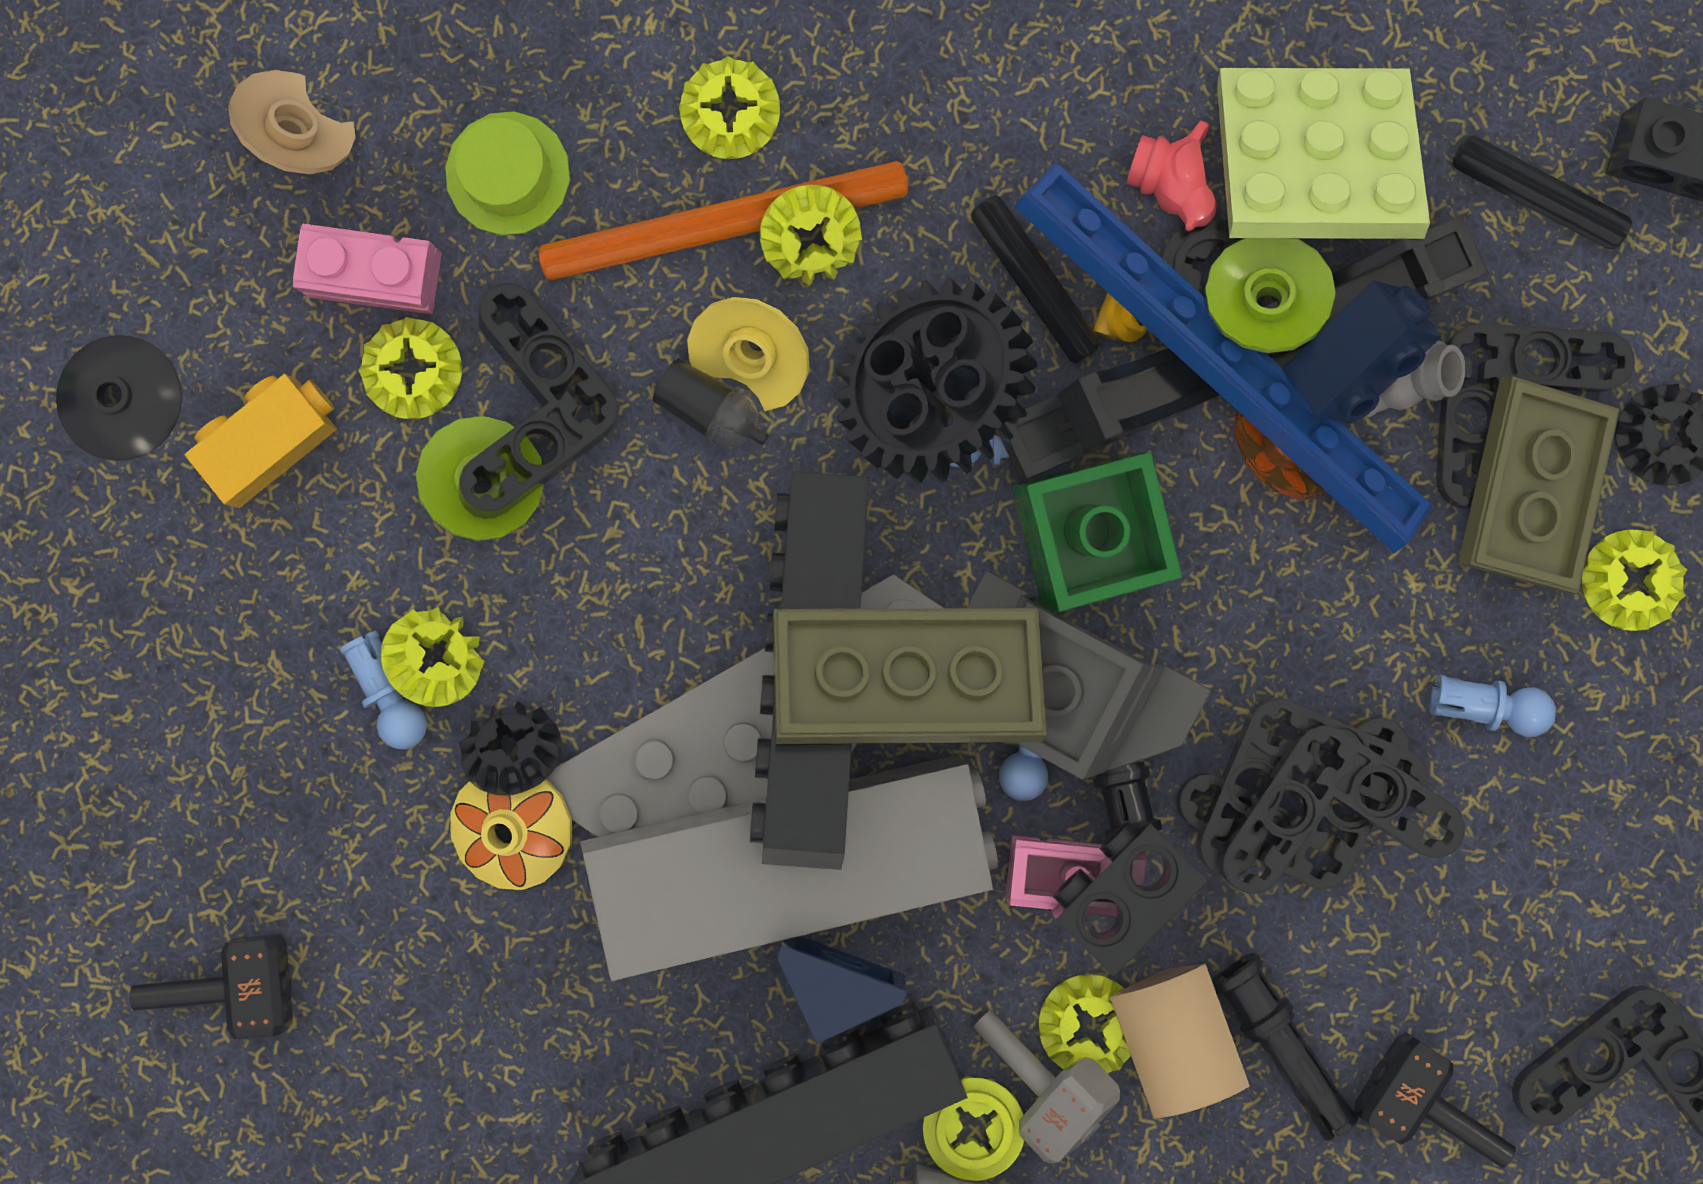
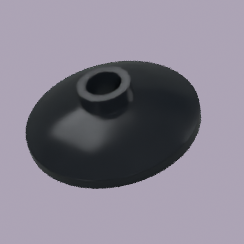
M115 335L92 341L72 356L60 376L57 386L56 404L61 424L76 445L96 457L122 461L146 455L166 440L179 418L182 391L177 372L162 351L142 339L132 336ZM117 384L122 392L121 400L115 406L108 407L103 399L104 392L109 386Z

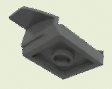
M986 570L971 599L969 608H1038L1046 737L1043 742L1015 743L1082 780L1104 773L1107 770L1182 747L1212 691L1211 689L1162 663L1153 666L1036 604L1037 596Z

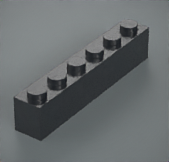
M792 471L790 494L777 493L774 531L787 532L785 553L772 552L770 591L782 592L781 609L861 608L869 477ZM768 613L765 652H773V613ZM763 675L760 714L773 715L771 739L758 738L755 778L768 779L766 803L753 802L750 843H763L762 864L841 870L845 855L852 743L776 744L774 676Z

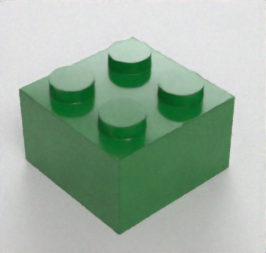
M1151 452L1128 453L1011 485L1042 607L1061 612L1182 578Z

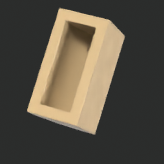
M1206 964L1169 968L1110 996L1154 1119L1191 1112L1222 1101L1250 1087Z

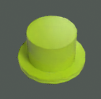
M515 111L490 113L469 124L453 142L445 166L447 191L457 211L476 228L500 236L525 234L547 223L563 204L570 183L568 155L557 134L538 118Z

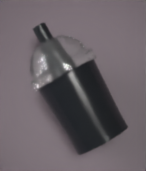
M679 358L673 361L667 368L653 394L654 403L705 436L706 442L713 446L736 447L744 444L749 438L764 445L769 437V434L756 427L758 411L753 401L748 397L747 391L740 387L733 388Z

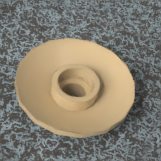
M280 70L254 73L237 85L228 105L230 125L242 145L260 160L284 171L315 174L333 170L348 158L356 139L354 122L340 123L321 115L310 103L306 93L305 76L299 73Z

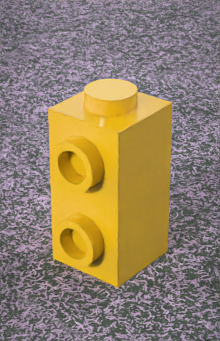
M285 373L278 379L274 375L269 376L258 382L246 393L244 399L247 404L230 418H227L225 415L219 416L197 432L194 437L197 444L184 455L223 504L241 508L337 430L336 426L327 416L335 409L333 404L311 379L302 385L298 380Z

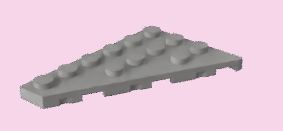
M894 574L861 593L860 609L943 608ZM765 648L557 766L547 779L563 795L572 820L595 836L601 837L766 799L768 779L755 778L758 738L771 739L773 715L760 714L763 675L774 676L773 652H765ZM852 743L851 752L853 751L857 743Z

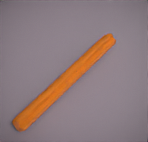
M894 161L543 244L539 247L541 269L547 279L556 280L759 232L763 216L770 204L784 192L803 185H821L832 188L844 195L855 209L902 198L908 194L906 172L901 162Z

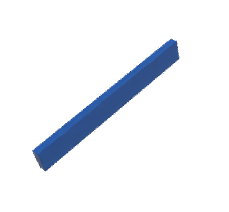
M1055 162L1023 195L1014 208L1393 553L1407 545L1433 505L1341 421L1316 417L1284 369L1268 354L1243 348L1224 336L1209 315L1206 298L1063 167Z

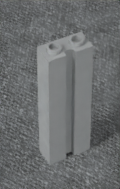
M956 755L849 779L845 855L841 870L762 864L763 843H750L753 802L580 841L611 981L993 890L990 870L998 868V857L992 835L989 831L982 832L977 808L985 807L986 805L980 774L977 769L969 770V765ZM761 799L753 802L766 803V799Z

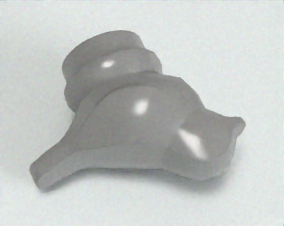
M1438 340L1425 352L1426 357L1423 363L1410 374L1398 378L1379 396L1380 401L1376 408L1365 417H1372L1374 414L1389 408L1397 410L1410 408L1420 403L1423 399L1438 401L1443 397L1455 396L1460 391L1465 378V360L1461 350L1455 345H1446Z

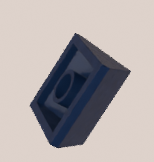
M803 936L781 941L777 955L778 962L816 1044L903 1004L907 993L905 974Z

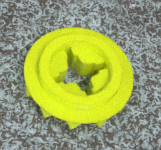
M726 56L724 59L710 64L702 63L691 79L684 83L679 112L683 128L696 147L713 157L739 159L757 152L771 139L779 122L780 101L773 80L760 70L753 61L744 62ZM727 82H731L732 91L735 92L737 101L748 103V106H750L747 107V110L737 111L736 122H733V132H728L727 124L724 122L721 112L711 111V108H702L712 107V104L722 102Z
M821 185L798 186L778 196L767 208L760 226V242L766 261L780 273L784 280L788 277H802V281L808 286L813 282L815 273L823 271L829 279L835 280L838 274L836 268L844 267L848 263H854L855 252L859 241L862 240L860 221L853 205L838 191ZM823 221L824 224L821 232L829 247L826 245L821 247L818 244L812 243L806 250H802L799 253L801 240L798 233L794 231L793 226L797 229L803 228L811 231L816 224H821Z
M405 317L403 320L381 325L380 330L374 337L364 344L362 365L358 371L362 377L366 395L380 409L395 417L420 419L437 413L452 400L460 385L462 361L455 342L443 329L433 322ZM407 342H410V348L413 350L417 360L426 362L429 365H436V368H426V372L416 373L411 395L410 387L406 386V380L403 376L391 371H384L386 367H394V364L404 362L405 352L408 351Z
M1622 530L1606 536L1592 548L1584 565L1582 589L1591 610L1605 623L1622 630H1648L1672 618L1671 613L1686 596L1683 591V576L1687 569L1680 563L1675 553V545L1665 542L1656 536L1653 531ZM1622 564H1627L1632 569L1655 564L1648 570L1649 574L1644 579V583L1649 589L1647 591L1649 595L1646 596L1641 591H1631L1617 597L1623 590L1622 586L1628 580L1627 574L1623 571L1625 567Z
M439 606L430 611L416 612L412 609L404 617L393 623L386 633L381 646L382 668L392 687L406 699L429 707L447 706L463 699L477 684L485 662L474 650L479 645L480 637H463L459 632L464 625L463 617L455 618L450 622L441 613ZM441 640L446 641L447 644L444 647L446 650L443 653L442 659L449 666L442 662H437L433 667L429 666L424 674L420 672L419 669L424 663L422 659L426 651L419 644L426 648H431L435 643L439 644Z
M1094 974L1074 976L1057 985L1045 999L1039 1015V1035L1049 1058L1063 1070L1077 1060L1086 1057L1095 1060L1107 1074L1112 1071L1121 1070L1131 1054L1110 996L1124 988L1112 979ZM1077 1003L1083 1011L1087 1010L1092 1017H1097L1102 1013L1106 1015L1114 1010L1111 1015L1106 1017L1108 1021L1100 1027L1105 1036L1103 1040L1108 1046L1104 1050L1101 1049L1098 1043L1094 1044L1089 1037H1084L1079 1041L1074 1039L1067 1044V1041L1074 1037L1073 1033L1080 1028L1079 1021L1076 1018L1078 1014L1073 1008Z
M966 1075L963 1077L968 1098L924 1117L923 1136L930 1156L942 1170L959 1179L980 1181L1001 1174L1019 1156L1024 1144V1139L1019 1133V1120L1023 1117V1112L1014 1094L1010 1093L994 1079L974 1078ZM959 1106H961L964 1112L969 1111L975 1118L980 1117L984 1113L988 1115L993 1110L996 1111L990 1116L991 1120L985 1126L988 1142L992 1146L990 1150L987 1149L983 1142L979 1144L973 1137L966 1139L964 1142L960 1140L954 1146L951 1144L958 1138L957 1134L963 1129L961 1119L959 1118L960 1113L957 1110Z

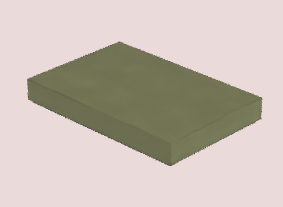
M1514 376L1500 377L1458 564L1544 588L1578 594L1620 409Z

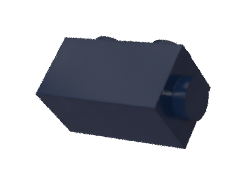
M1372 280L1283 369L1316 417L1352 423L1372 412L1380 401L1379 396L1398 378L1416 370L1425 360V352L1442 336L1428 319V316L1431 314L1429 304L1417 291L1407 285L1399 288Z

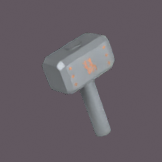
M992 1010L987 1012L974 1025L975 1031L1039 1097L1019 1120V1133L1043 1161L1053 1164L1063 1160L1100 1127L1099 1123L1119 1102L1120 1089L1118 1084L1095 1060L1087 1057L1079 1059L1055 1077Z

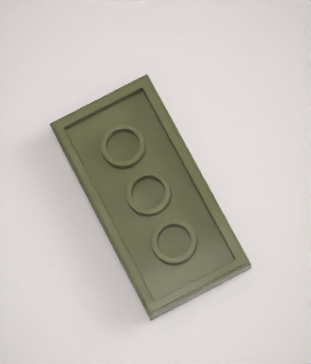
M1038 608L774 609L776 744L1043 742L1046 737Z

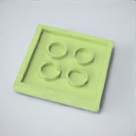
M1220 68L1218 76V106L1229 238L1425 239L1430 219L1410 69Z

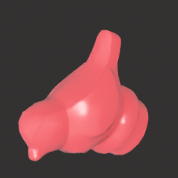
M1202 120L1199 121L1187 137L1171 144L1162 136L1154 139L1142 135L1126 183L1127 185L1140 188L1141 194H1154L1162 210L1168 214L1179 215L1185 224L1186 231H1191L1195 227L1207 226L1214 219L1217 210L1215 194L1207 184L1201 152V144L1209 131L1210 124Z

